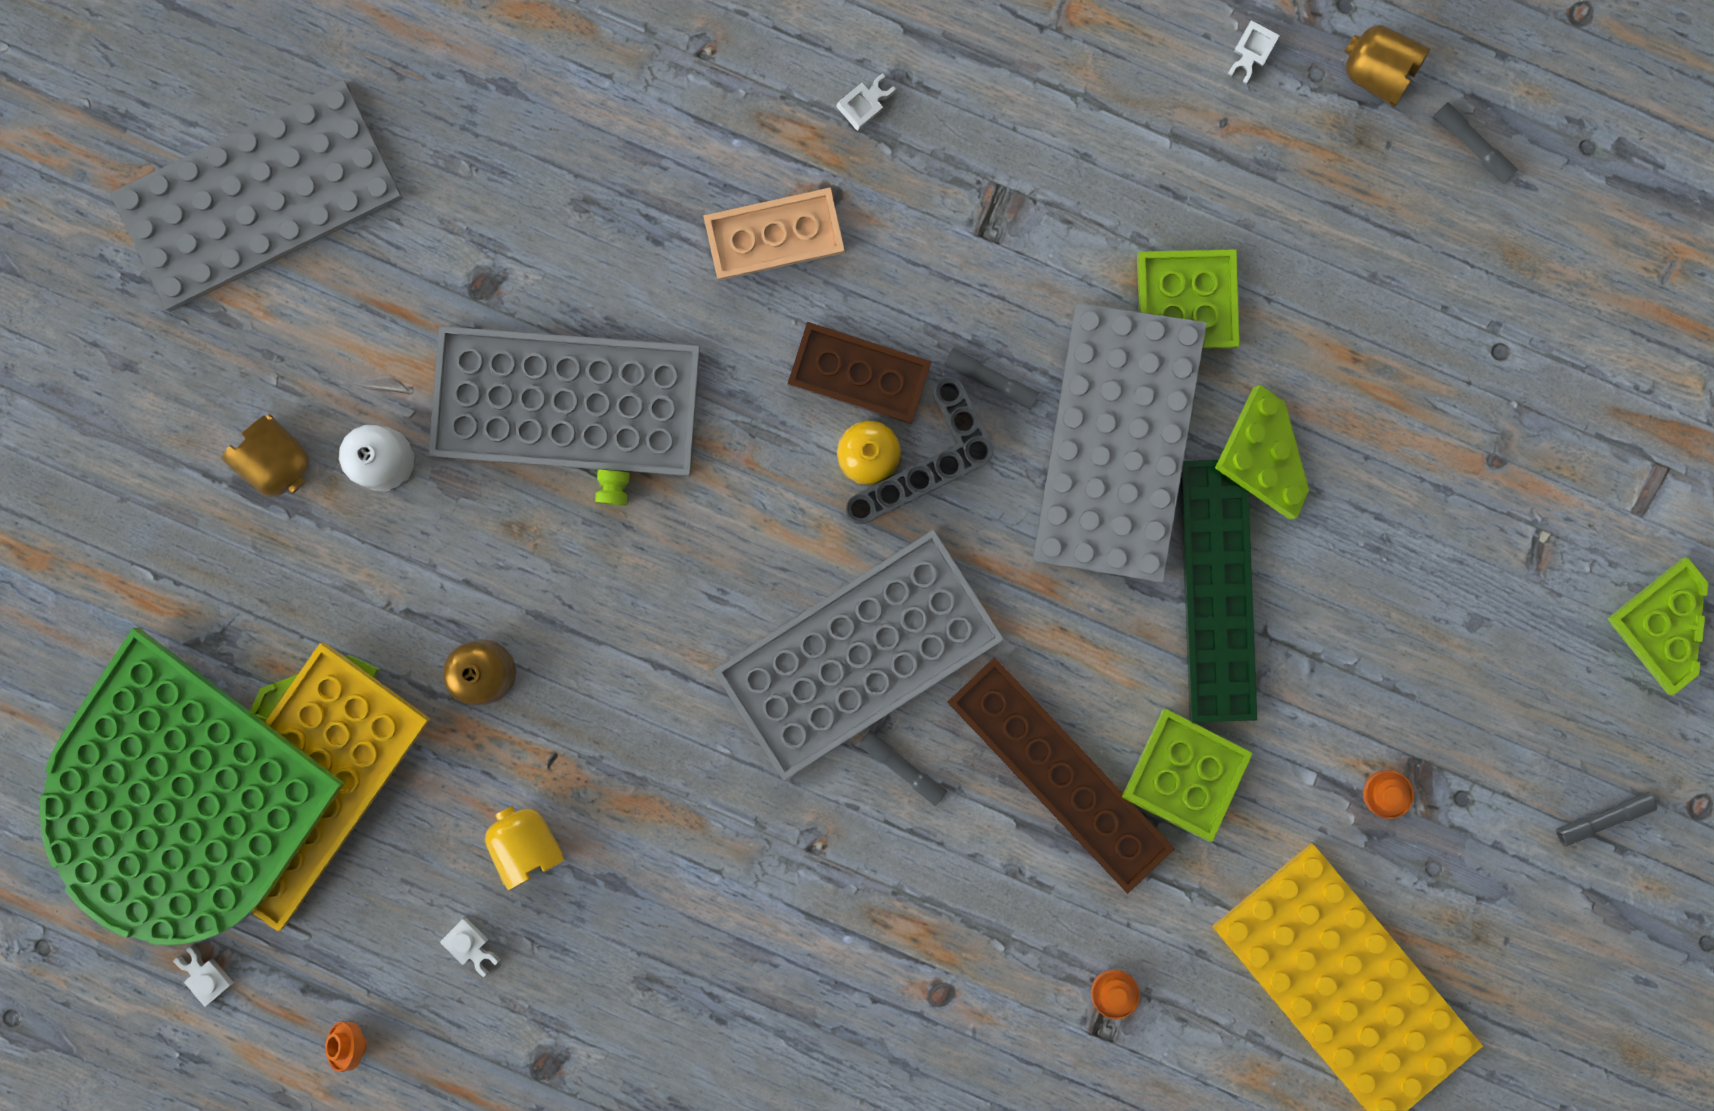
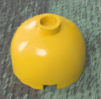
M866 420L855 423L845 430L838 442L837 458L839 467L847 478L857 484L871 486L893 476L900 464L902 451L899 439L891 428L881 422Z

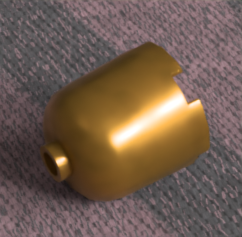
M1372 26L1361 37L1354 35L1344 52L1349 55L1346 63V73L1348 78L1355 84L1387 104L1396 107L1411 79L1407 78L1408 74L1415 77L1431 49L1386 26Z
M268 414L267 417H260L244 430L241 435L245 440L236 449L230 445L221 457L231 469L264 496L276 497L284 494L286 491L294 494L306 482L302 476L309 466L307 452L271 414Z
M480 639L462 644L453 650L444 663L442 676L445 687L455 699L465 704L483 705L498 701L507 694L515 682L516 667L512 655L503 646L499 645L496 641ZM469 669V673L465 675L466 670Z

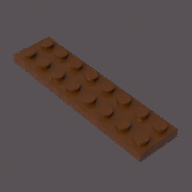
M995 657L947 701L1127 894L1175 850L1132 802L1122 798L1123 793Z

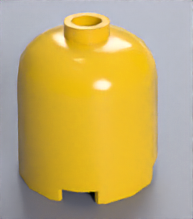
M511 806L495 815L497 821L485 833L486 848L507 890H511L530 880L531 878L528 873L541 867L542 871L545 872L565 861L562 855L564 853L546 821L534 809L524 808L515 811L514 807Z

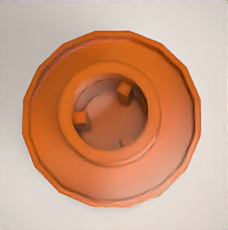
M1380 770L1372 774L1363 788V800L1367 808L1374 815L1385 819H1396L1404 815L1411 808L1414 799L1413 787L1410 781L1403 774L1392 770Z
M1105 970L1095 978L1091 986L1092 1003L1098 1012L1107 1018L1116 1020L1126 1018L1135 1011L1139 1004L1140 991L1138 984L1124 970Z
M352 1021L335 1023L330 1029L325 1044L328 1062L333 1070L338 1072L354 1070L359 1065L367 1048V1042L360 1027Z

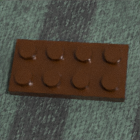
M807 322L787 384L912 424L932 361Z

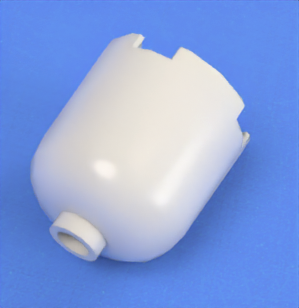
M364 425L353 429L345 436L339 449V461L343 472L351 481L374 491H390L409 479L414 469L415 454L411 449L410 443L402 433L385 426Z

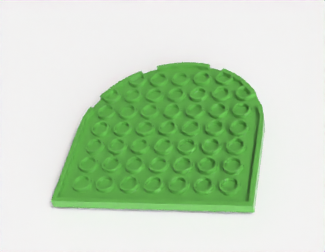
M132 628L62 733L51 753L45 769L48 775L44 794L40 795L39 816L41 834L52 869L57 868L67 886L64 890L91 919L125 938L133 937L148 941L149 944L153 945L188 944L215 936L235 926L249 916L265 900L345 783L141 628Z

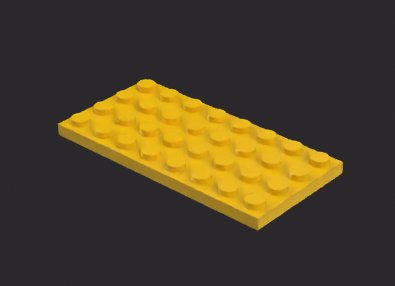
M325 642L319 643L265 721L266 724L345 783L273 890L252 912V914L277 932L285 928L430 721L428 716Z
M1312 843L1307 845L1211 926L1365 1111H1408L1483 1047Z

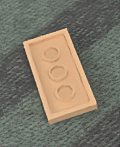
M831 187L703 215L718 281L845 253Z

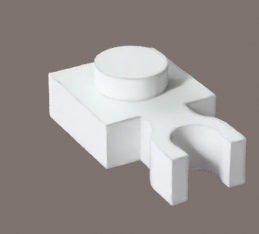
M1251 20L1234 50L1235 53L1242 57L1232 65L1227 75L1232 77L1235 69L1244 68L1246 76L1242 83L1246 85L1252 74L1253 63L1263 67L1280 35Z
M883 73L874 80L869 90L861 83L836 105L857 131L882 111L883 106L879 101L888 99L896 91L894 86L888 91H882L879 88L878 84L883 82L885 78Z
M466 917L440 941L462 965L471 959L475 964L476 971L482 977L489 972L482 965L483 959L491 960L494 965L501 960L495 953L486 951L482 947L489 939Z
M192 945L186 949L192 956L191 963L186 962L182 956L177 957L173 962L181 970H185L191 975L184 983L203 1006L206 1007L234 982L213 958L204 963L201 958V952L195 945Z

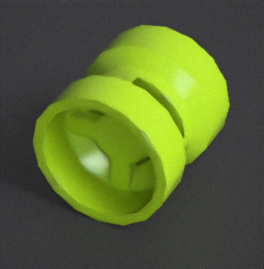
M598 470L597 480L602 490H598L595 493V503L627 506L628 495L623 492V489H626V485L630 483V473Z

